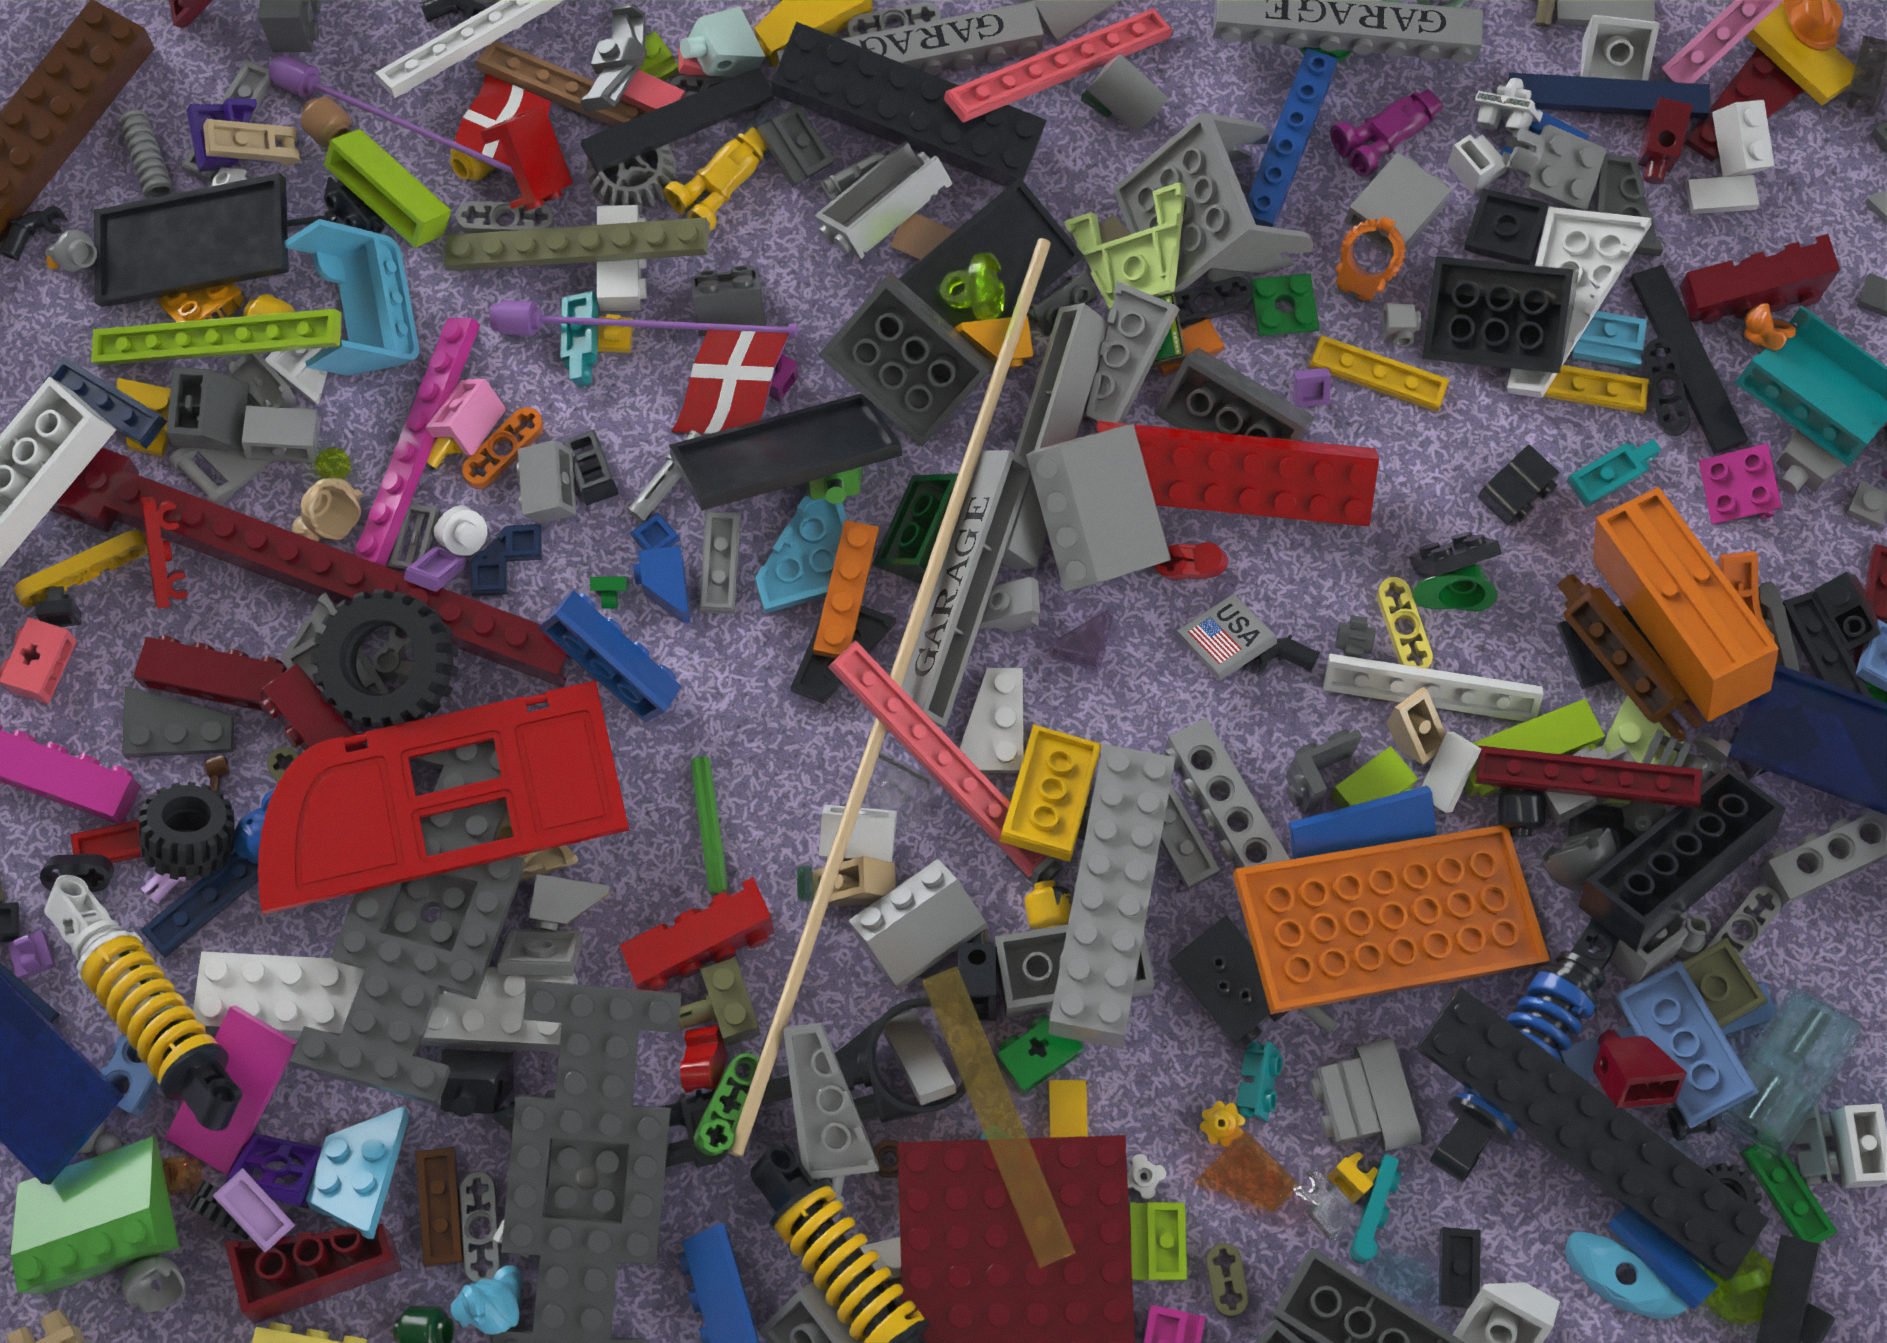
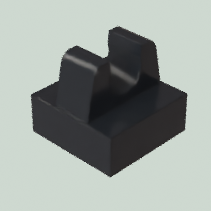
M63 586L49 587L47 601L36 602V616L40 621L59 627L81 625V611L69 594H64Z

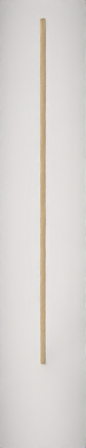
M1043 238L1038 239L890 674V677L900 687L908 669L1051 245L1050 241ZM875 718L741 1112L734 1133L733 1144L728 1151L729 1154L737 1157H743L784 1036L783 1029L787 1027L887 731L886 727L877 718Z

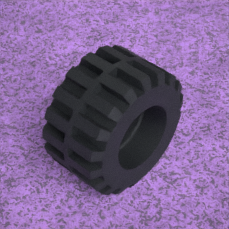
M188 782V785L174 783L171 784V788L162 787L158 789L157 795L151 794L146 799V804L141 806L139 816L140 853L142 857H145V863L149 868L155 867L156 873L162 876L166 873L170 874V879L178 880L179 877H186V880H194V876L200 875L204 878L210 876L211 870L219 871L223 868V862H228L231 858V851L234 849V810H232L230 801L224 799V794L219 790L212 792L211 786L205 784L201 787L196 786V782ZM186 829L196 830L194 832H178L179 830Z

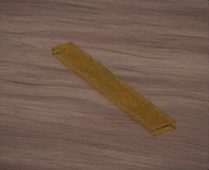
M957 966L922 980L926 994L1039 1268L1074 1254L1075 1250Z

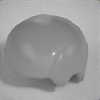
M150 1256L131 1265L122 1278V1294L127 1304L131 1305L134 1302L143 1313L163 1310L176 1303L185 1293V1282L179 1267L172 1260L162 1256ZM153 1280H163L159 1292L156 1289H152L151 1283Z

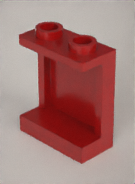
M544 106L520 113L480 131L485 144L501 140L522 195L509 202L511 209L524 206L525 211L540 207L544 205L545 201L562 196L561 189L573 184Z

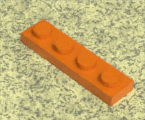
M844 520L813 648L815 655L836 659L853 643L879 535L878 526Z

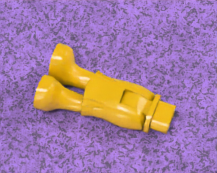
M751 127L744 135L740 133L735 139L723 145L706 166L695 172L696 176L685 185L677 181L668 183L663 189V195L678 214L684 215L688 211L687 219L706 218L710 223V233L717 224L715 214L723 203L729 202L732 193L754 173L758 164L764 159L763 153L768 148L757 132V129ZM704 190L710 193L701 203L691 208Z

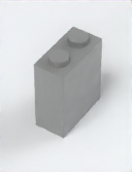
M1397 152L1349 206L1345 222L1353 227L1356 224L1359 225L1361 221L1366 222L1367 219H1370V221L1372 219L1381 220L1385 216L1396 222L1394 227L1400 231V235L1402 234V240L1405 241L1404 247H1406L1407 251L1445 207L1451 189L1447 187L1442 179L1431 176L1420 168L1415 160ZM1380 229L1363 233V235L1392 256L1394 255L1392 242L1388 238L1389 233Z

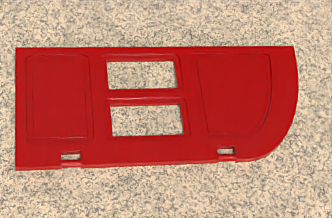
M596 680L546 691V693L530 697H518L365 731L363 734L350 737L329 739L306 749L291 763L282 775L272 794L265 814L258 861L261 912L268 914L630 831ZM545 702L549 704V708L531 712L527 710V706ZM494 740L501 777L416 796L409 759ZM365 742L368 744V748L351 752H347L346 749L347 746ZM506 799L514 837L427 856L420 818Z

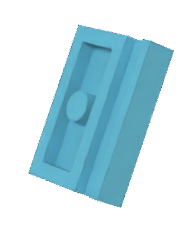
M1597 311L1573 348L1570 358L1638 370L1642 362L1641 354L1644 347L1647 319Z

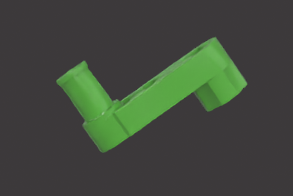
M750 1053L740 1054L730 1062L724 1071L695 1132V1146L703 1155H718L729 1149L733 1144L734 1133L759 1062L755 1055ZM743 1065L744 1078L736 1073V1068ZM727 1081L730 1084L734 1083V1086L746 1087V1094L739 1090L734 1098V1103L738 1105V1109H732L728 1113L722 1111L724 1104L719 1101L720 1097H728L734 1087L727 1085ZM716 1128L719 1131L717 1137L722 1140V1143L719 1142L711 1146L709 1144L711 1138L706 1135V1132H711Z

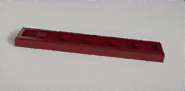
M1479 746L1482 750L1477 758L1475 784L1699 808L1703 769Z

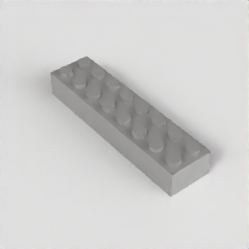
M1103 744L1051 1010L1048 1035L1123 1049L1176 757Z

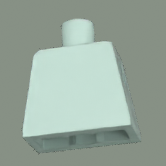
M741 7L700 17L696 21L689 37L683 38L680 42L681 55L685 59L697 58L704 73L708 76L737 77L759 68L765 58V54Z

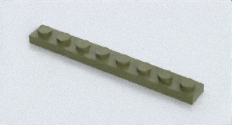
M706 218L448 235L444 266L448 270L464 271L708 255L710 223Z

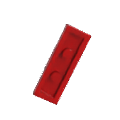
M153 496L140 498L154 601L157 609L170 607L168 595L175 599H183L188 596L187 589L176 590L172 587L175 580L184 579L186 576L182 570H174L167 575L166 562L172 561L170 541H163L160 526L166 530H174L179 527L177 520L166 521L163 519L164 512L176 509V504L173 501H164L156 508Z

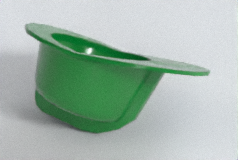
M1474 563L1425 579L1414 588L1412 598L1416 604L1423 608L1460 609L1478 612L1491 607L1497 600L1498 592L1495 586L1487 580L1483 569Z

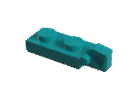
M591 291L563 297L561 317L598 318L597 294ZM561 324L560 358L564 360L565 368L569 370V379L577 384V387L591 385V366L596 365V358L598 357V325Z
M1654 439L1638 448L1633 443L1629 445L1625 443L1571 474L1567 479V483L1585 508H1588L1643 476L1651 468L1648 462L1657 458V454L1662 449Z

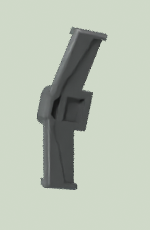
M634 4L612 7V39L598 41L590 64L595 73L600 75L588 95L583 96L580 100V104L586 112L615 108L638 69L644 63L647 54L645 49V13Z

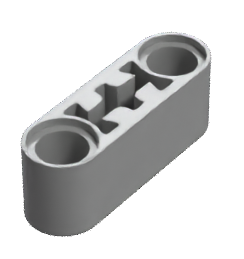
M1387 1038L1354 1046L1355 1059H1361L1381 1128L1380 1134L1383 1142L1379 1144L1382 1151H1390L1421 1143L1420 1126L1393 1039Z

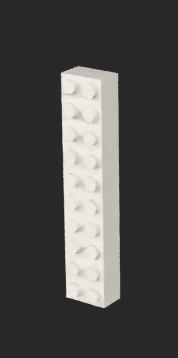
M201 951L193 1011L195 1012L196 1020L201 1021L206 1027V1034H217L229 1008L236 1005L290 1038L299 1039L304 1026L340 1036L365 969L335 962L332 958ZM488 967L477 999L444 991L443 995L439 994L420 1045L559 1053L562 1023L523 1020L526 983L528 980L578 984V979L575 974L573 976L498 974L497 967Z

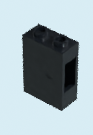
M1227 915L1169 960L1172 968L1235 1046L1241 1041L1245 1046L1262 1034V1030L1259 1028L1270 1018L1275 1023L1289 1012L1270 1013L1253 948Z

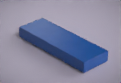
M1627 1208L1616 1215L1607 1225L1691 1309L1694 1310L1719 1286L1684 1251Z

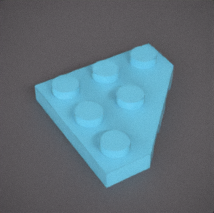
M809 495L803 497L797 507V512L789 525H786L773 547V552L755 577L765 614L826 598L844 520H847L842 502L832 504L826 499L814 500Z

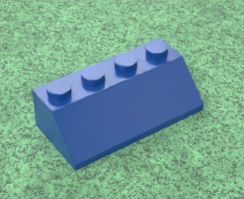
M573 590L564 597L538 629L645 723L664 713L681 688V685L675 680V674L668 667L656 664L649 657V651L641 643L629 640L622 633V627L610 617L605 618L595 609V603L583 593L578 594Z
M724 1222L682 1241L684 1252L678 1253L684 1276L689 1274L692 1276L695 1289L688 1292L694 1313L701 1311L705 1326L699 1328L702 1343H760L730 1236Z

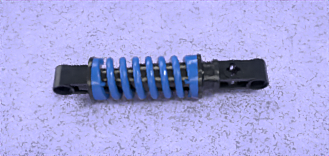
M1591 918L1589 925L1571 952L1561 951L1556 958L1557 964L1555 967L1545 966L1538 968L1534 980L1527 988V997H1523L1518 1001L1516 1013L1510 1014L1506 1021L1561 1061V1057L1555 1049L1567 1051L1572 1046L1570 1038L1565 1033L1570 1035L1580 1034L1582 1031V1025L1579 1022L1581 1018H1590L1600 1007L1594 992L1596 989H1600L1606 981L1602 971L1611 959L1620 939ZM1594 946L1600 948L1595 953L1588 951V949H1592ZM1464 1085V1092L1456 1094L1448 1101L1449 1109L1458 1120L1450 1132L1441 1140L1429 1161L1461 1183L1469 1176L1489 1141L1508 1145L1518 1127Z

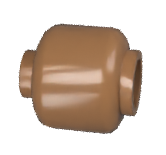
M331 97L313 98L304 105L300 121L301 126L318 145L328 147L331 139L351 132V118L349 114Z

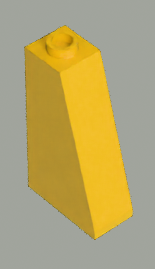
M782 0L754 27L755 37L765 54L764 60L767 59L772 68L778 66L777 51L785 50L796 22L829 35H834L847 28L848 22L852 17L873 12L872 0Z

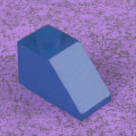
M680 545L638 551L639 563L633 564L635 584H642L645 596L681 622H691Z

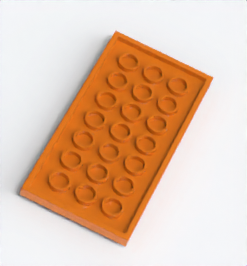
M1502 825L1236 868L1232 873L1271 1014L1546 965L1550 961L1509 828Z

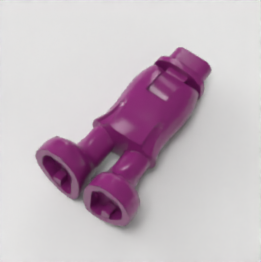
M1426 89L1420 94L1414 92L1410 96L1394 101L1377 115L1366 118L1364 124L1357 128H1354L1346 121L1336 123L1330 128L1332 144L1343 159L1349 156L1348 164L1357 175L1368 177L1378 168V160L1381 157L1392 153L1397 145L1418 134L1427 124L1434 121L1435 114L1443 109V104L1430 89ZM1369 139H1371L1374 142L1369 146L1362 145Z

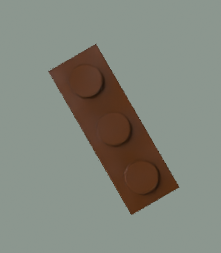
M454 1147L416 1151L423 1266L427 1268L464 1263L456 1149Z

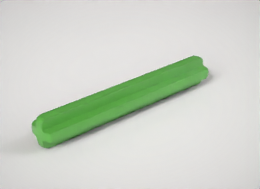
M701 756L691 759V770L708 891L711 896H716L724 891L728 893L729 889L711 763L709 757Z

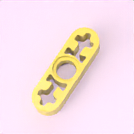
M1389 577L1381 583L1377 591V601L1398 662L1401 665L1428 669L1432 663L1433 654L1415 601L1412 598L1410 587L1401 578ZM1389 587H1393L1395 592L1401 591L1402 593L1398 598L1400 610L1393 614L1390 611L1395 610V601L1393 597L1385 596L1388 593ZM1398 619H1407L1412 622L1414 631L1408 635L1400 634L1395 628V622ZM1417 638L1419 641H1415L1413 648L1417 656L1423 655L1424 657L1420 666H1417L1414 661L1407 660L1411 654L1409 643Z

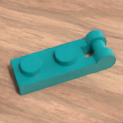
M1387 1154L1379 1160L1377 1166L1378 1174L1372 1182L1373 1185L1370 1187L1350 1247L1351 1258L1360 1264L1368 1262L1377 1253L1378 1246L1373 1238L1377 1227L1383 1229L1390 1208L1384 1205L1388 1193L1396 1192L1402 1172L1396 1170L1400 1159Z

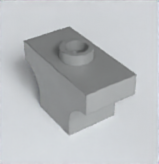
M1028 577L993 586L979 629L997 628L1005 632H1016L1039 626L1038 580Z

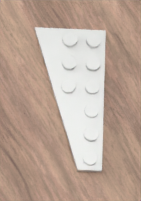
M1555 207L1548 208L1535 266L1574 269L1579 272L1575 304L1562 366L1650 228L1651 218ZM1511 368L1507 391L1509 394L1542 398L1557 373Z

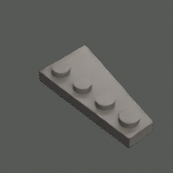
M1116 281L1114 290L1116 295L1113 307L1109 311L1107 320L1109 325L1105 342H1102L1100 350V364L1098 372L1094 376L1087 406L1086 417L1094 422H1124L1179 312L1177 305Z
M823 1023L785 1027L783 1032L802 1165L812 1179L879 1171V1164Z

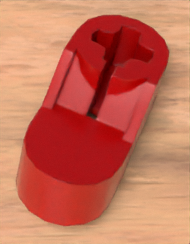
M1212 542L1175 544L1167 546L1171 560L1157 564L1155 568L1163 577L1171 581L1205 579L1221 575L1228 565V558L1226 553Z

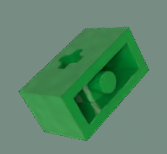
M1047 1013L1040 1015L1028 1025L1031 1029L1020 1038L1017 1034H1014L998 1046L1000 1052L997 1053L996 1061L1021 1096L1031 1091L1083 1053L1084 1047L1079 1040L1048 1035L1050 1017ZM1032 1044L1037 1048L1045 1047L1043 1058L1038 1054L1030 1055Z

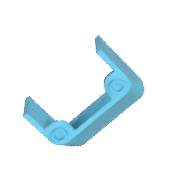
M318 219L284 241L285 248L312 254L316 272L323 279L338 283L348 341L340 340L339 347H328L305 361L306 368L351 376L405 365L418 357L419 343L402 253L398 244L391 237Z

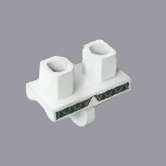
M1511 78L1507 86L1499 85L1497 94L1478 91L1475 101L1480 106L1477 122L1485 129L1496 130L1501 117L1506 116L1509 117L1506 124V129L1509 132L1513 133L1520 129L1528 131L1532 121L1540 123L1543 113L1535 109L1534 101L1529 100L1531 91L1524 89L1523 81L1519 78Z

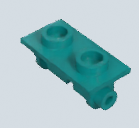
M1266 1041V1045L1250 1042L1249 1048L1245 1049L1241 1075L1254 1078V1082H1240L1236 1108L1239 1109L1238 1113L1241 1116L1252 1119L1253 1114H1255L1266 1123H1268L1270 1112L1273 1113L1276 1108L1277 1094L1273 1090L1275 1076L1281 1074L1283 1058L1279 1054L1280 1050L1270 1041Z

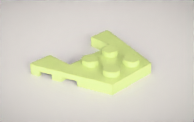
M1178 182L1152 191L1158 221L1157 226L1102 244L1097 214L1090 212L1065 221V226L1068 232L1073 234L1078 244L1077 247L1091 268L1092 272L1090 274L1109 309L1113 307L1116 295L1114 293L1116 281L1155 297L1175 292L1186 197L1185 184Z

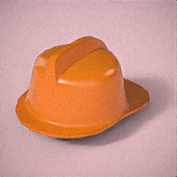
M1784 0V7L1789 17L1791 28L1801 43L1819 51L1829 50L1836 45L1839 40L1838 29L1843 21V11L1836 0Z

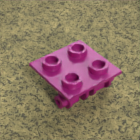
M1768 443L1699 460L1711 524H1719L1759 514L1760 519H1769L1774 516V510L1782 508Z

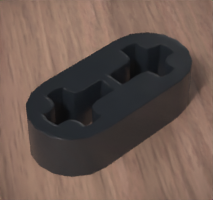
M99 854L55 855L47 859L40 872V881L46 889L52 891L54 883L59 877L58 873L53 872V870L58 869L60 875H73L82 879L88 885L91 892L102 891L111 881L114 874V866L107 857ZM90 868L95 869L97 874H102L101 877H96L95 873L90 871Z

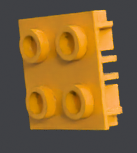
M234 283L163 296L157 300V303L175 322L205 320L206 318L213 319L211 314L214 312L219 318H225L219 308L228 317L236 310L242 308L241 303L245 299L241 294V290Z

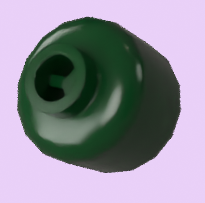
M409 1306L402 1313L401 1318L395 1321L393 1337L398 1343H452L454 1323L448 1317L447 1312L441 1307Z

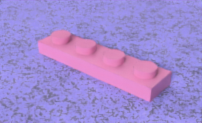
M1784 0L1733 1L1661 68V71L1671 82L1695 83Z

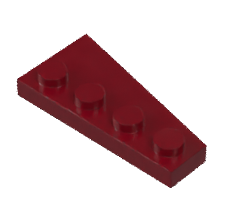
M1757 48L1712 105L1708 118L1702 119L1684 144L1712 162L1719 157L1712 112L1736 102L1764 100L1768 119L1806 91Z

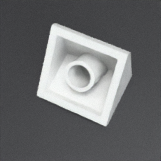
M1592 15L1582 41L1581 77L1648 81L1660 23Z

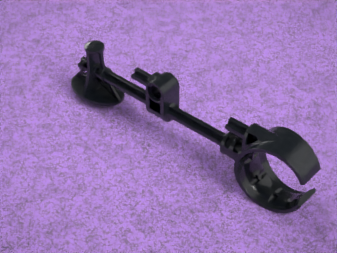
M914 998L903 1001L886 1011L835 1053L850 1092L855 1091L854 1086L865 1084L866 1088H873L874 1094L853 1099L861 1120L879 1116L880 1122L885 1123L923 1113L935 1112L951 1106L965 1095L976 1078L979 1068L978 1063L969 1062L967 1073L963 1081L956 1088L955 1094L920 1105L919 1102L905 1099L893 1092L882 1079L876 1061L879 1037L885 1026L895 1016L913 1008H933L948 1014L962 1027L969 1020L958 1009L946 1002L933 998ZM789 1075L768 1080L760 1106L792 1098ZM734 1088L728 1097H720L719 1101L724 1104L722 1111L728 1113L732 1109L737 1110L738 1105L734 1103V1098L739 1090L746 1094L747 1088ZM555 1089L548 1090L545 1096L542 1093L529 1096L555 1098ZM697 1089L696 1095L687 1097L686 1093H681L675 1103L659 1106L671 1108L669 1128L678 1125L684 1126L687 1129L689 1138L668 1143L666 1168L694 1161L696 1168L714 1165L721 1162L729 1154V1149L715 1156L703 1155L698 1151L694 1142L695 1132L716 1089L703 1093L702 1089ZM512 1101L509 1107L503 1106L492 1113L493 1119L511 1133L513 1131L512 1124L514 1119L507 1118V1116L514 1114L515 1101ZM715 1128L711 1132H706V1135L713 1134L717 1136L719 1131Z

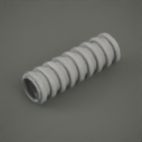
M131 110L124 113L119 118L118 124L130 153L143 195L148 199L155 198V195L164 192L167 193L162 196L169 195L173 190V185L167 173V168L161 156V151L147 113L142 110Z

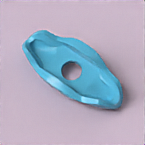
M1575 1231L1569 1236L1565 1247L1567 1262L1583 1278L1591 1290L1609 1303L1625 1311L1653 1319L1677 1317L1688 1308V1305L1628 1246L1605 1236L1582 1231ZM1626 1263L1635 1269L1636 1280L1632 1285H1624L1618 1281L1616 1268L1619 1264Z

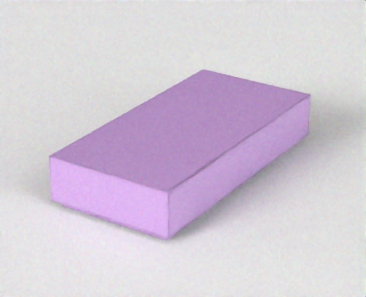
M243 1168L212 1195L264 1253L295 1226Z

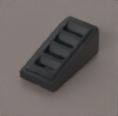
M594 429L562 441L563 445L572 449L573 472L586 506L619 494ZM590 445L594 446V449L574 455L573 451ZM598 457V460L581 466L578 465L580 462ZM600 469L603 470V472L595 474L585 479L583 478V475L592 473Z

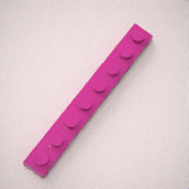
M447 318L353 555L386 567L436 437H432L426 426L456 388L479 330L480 324L473 318Z

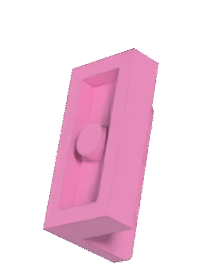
M486 379L461 380L428 423L426 429L432 437H453L465 455H473L502 417L506 407Z

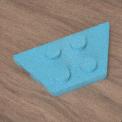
M399 1107L326 1136L306 1197V1202L310 1209L323 1216H331L335 1222L344 1227L350 1225L359 1230L362 1236L367 1239H374L409 1120V1113L405 1107Z

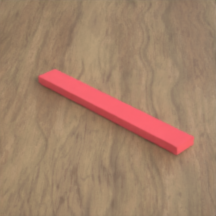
M1152 8L946 91L944 100L964 123L1101 67L1119 54L1125 57L1167 40L1171 37L1173 30L1160 14Z
M855 640L828 668L1028 877H1031L1033 870L1047 855L999 842L1010 806L1009 800Z

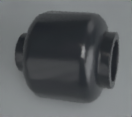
M1508 787V790L1502 791L1499 794L1498 824L1509 828L1511 836L1532 837V830L1541 829L1545 824L1546 798L1544 794L1536 790Z

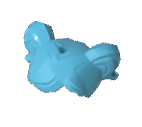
M504 1266L498 1270L493 1279H482L470 1285L465 1284L460 1294L451 1304V1314L454 1319L460 1322L462 1328H465L467 1324H472L482 1332L491 1335L505 1332L510 1327L516 1326L519 1322L518 1304L522 1301L523 1277L521 1270L516 1266Z

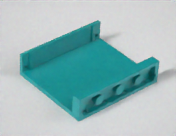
M1801 306L1789 321V324L1796 328L1795 336L1787 338L1785 345L1779 350L1773 351L1765 348L1760 355L1757 354L1747 365L1735 384L1849 467L1887 422V366L1804 306Z

